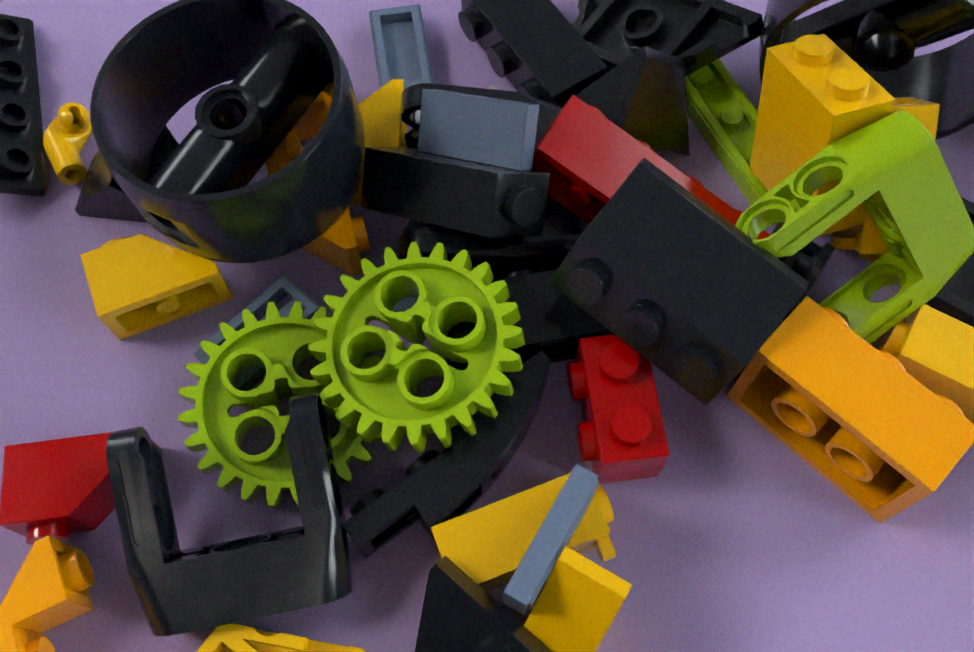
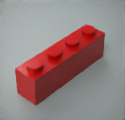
M575 95L570 97L534 148L532 168L550 173L548 196L588 224L593 221L643 158H646L734 226L743 213L732 208L705 189L699 180L684 174L660 157L650 145L636 140L608 120L599 109L587 105ZM763 230L757 239L767 238L770 234Z

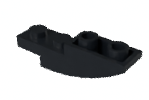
M543 350L527 361L521 357L522 371L503 372L511 381L514 393L512 396L496 393L491 395L490 398L498 413L496 418L486 416L480 411L472 415L477 434L469 435L459 424L451 427V447L446 448L440 454L435 449L424 453L405 470L407 478L387 492L383 488L373 490L354 504L350 510L352 517L345 521L342 526L365 559L418 520H420L434 540L431 530L432 526L466 514L490 489L508 466L523 442L538 411L547 383L550 358Z

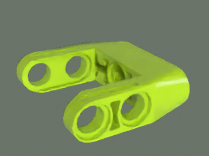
M904 110L892 113L830 143L750 205L740 215L735 224V227L753 239L754 244L767 250L776 258L793 256L861 203H864L889 251L818 305L832 309L841 315L848 323L849 328L869 344L934 298L974 252V226L939 147L926 127L916 117ZM835 180H841L835 188L828 192L812 196L813 192L823 185ZM785 222L776 233L767 238L757 239L758 235L770 225ZM884 286H901L899 291L886 301H870L872 295Z

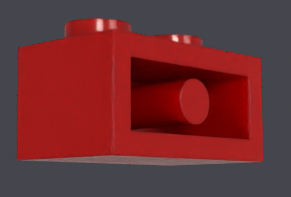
M615 334L581 338L575 362L567 363V380L572 401L580 400L584 422L577 424V437L582 462H591L593 473L599 476V484L657 477L668 460L670 453L651 363Z

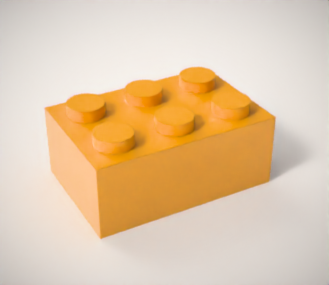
M808 296L803 299L764 342L727 395L730 400L879 523L884 522L934 493L974 442V424L964 416L963 411L956 403L945 396L934 394L908 374L896 357L886 351L874 348L852 331L841 315L832 309L821 307Z

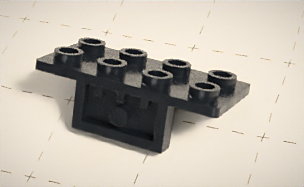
M0 14V193L44 196L48 184L43 146L33 21L28 18Z

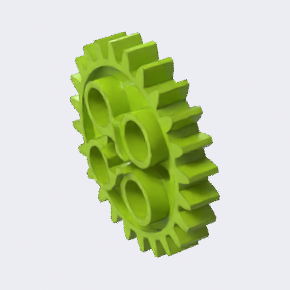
M411 242L407 258L398 260L391 247H387L384 251L385 265L378 268L371 261L363 258L360 261L365 276L359 281L345 274L339 277L347 290L343 298L335 295L324 296L323 300L333 312V316L313 319L312 324L322 336L326 337V339L308 344V350L317 360L322 361V363L310 370L312 377L320 385H326L319 396L330 409L339 407L335 417L346 428L358 423L356 432L364 441L370 443L382 430V442L391 451H396L404 435H408L409 441L416 452L423 453L427 442V435L432 433L436 434L445 448L451 447V427L458 424L469 435L477 434L472 415L480 411L486 416L496 418L498 413L490 398L491 395L496 393L512 396L514 393L511 381L503 372H517L523 369L520 355L510 350L525 345V338L522 328L513 326L521 317L517 303L506 302L510 297L507 283L504 280L491 283L494 277L487 262L472 269L469 253L465 249H462L450 262L443 243L439 242L433 248L429 257H423L417 242ZM406 297H418L417 302L408 310L402 312L393 311L394 306L400 300ZM372 320H378L388 325L392 331L368 325V323ZM469 321L476 324L473 331L463 338L453 339L447 337L449 330L459 322ZM399 336L405 338L406 341L412 343L408 350L405 348ZM426 338L435 353L421 345ZM375 350L386 351L384 358L378 365L368 369H360L362 360L367 354ZM448 358L455 362L468 363V367L464 370H458L448 365L444 359ZM432 376L444 378L442 387L437 393L422 398L415 396L416 388L422 380Z
M300 301L294 302L289 317H280L274 302H268L266 319L257 321L248 309L242 310L244 328L236 331L229 324L221 322L219 327L225 341L220 346L210 341L202 340L200 342V346L209 357L207 364L187 363L186 369L199 382L197 386L179 388L178 394L185 401L195 404V408L179 414L178 421L185 427L199 428V430L184 441L185 447L191 452L209 450L197 465L203 473L208 474L224 467L216 484L223 491L227 492L240 480L243 481L241 499L246 503L251 504L260 490L264 489L266 490L268 506L272 509L279 507L284 492L291 491L293 499L299 506L285 436V429L290 415L281 416L276 405L281 403L282 393L292 392L293 396L314 392L320 394L326 387V385H320L316 380H306L297 374L300 363L306 358L314 356L308 350V344L326 339L312 324L314 318L328 317L326 307L321 306L311 320L305 319ZM380 356L364 358L360 369H368L378 365L381 361ZM258 365L266 370V377L263 383L256 389L241 391L234 387L235 377L244 367ZM322 400L326 415L336 418L335 414L339 407L330 409ZM233 407H259V409L244 412L238 417H231L229 415V411ZM341 423L337 436L331 440L338 478L348 485L354 483L348 467L352 460L370 466L372 463V457L363 447L365 441L356 432L358 423L349 428H346ZM257 426H268L274 429V442L266 452L258 455L244 453L242 448L243 439L247 432ZM382 431L371 443H383Z

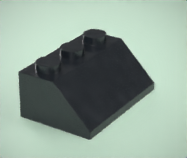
M643 158L581 234L549 280L552 286L705 406L749 363L809 285L807 280L770 252L754 244L753 239L646 158Z

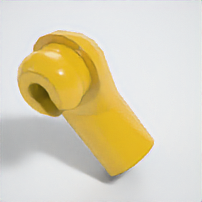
M66 103L59 108L58 117L46 129L43 135V146L58 180L65 185H75L82 182L87 175V170L79 154L91 136L92 125L90 113L86 107L78 103Z

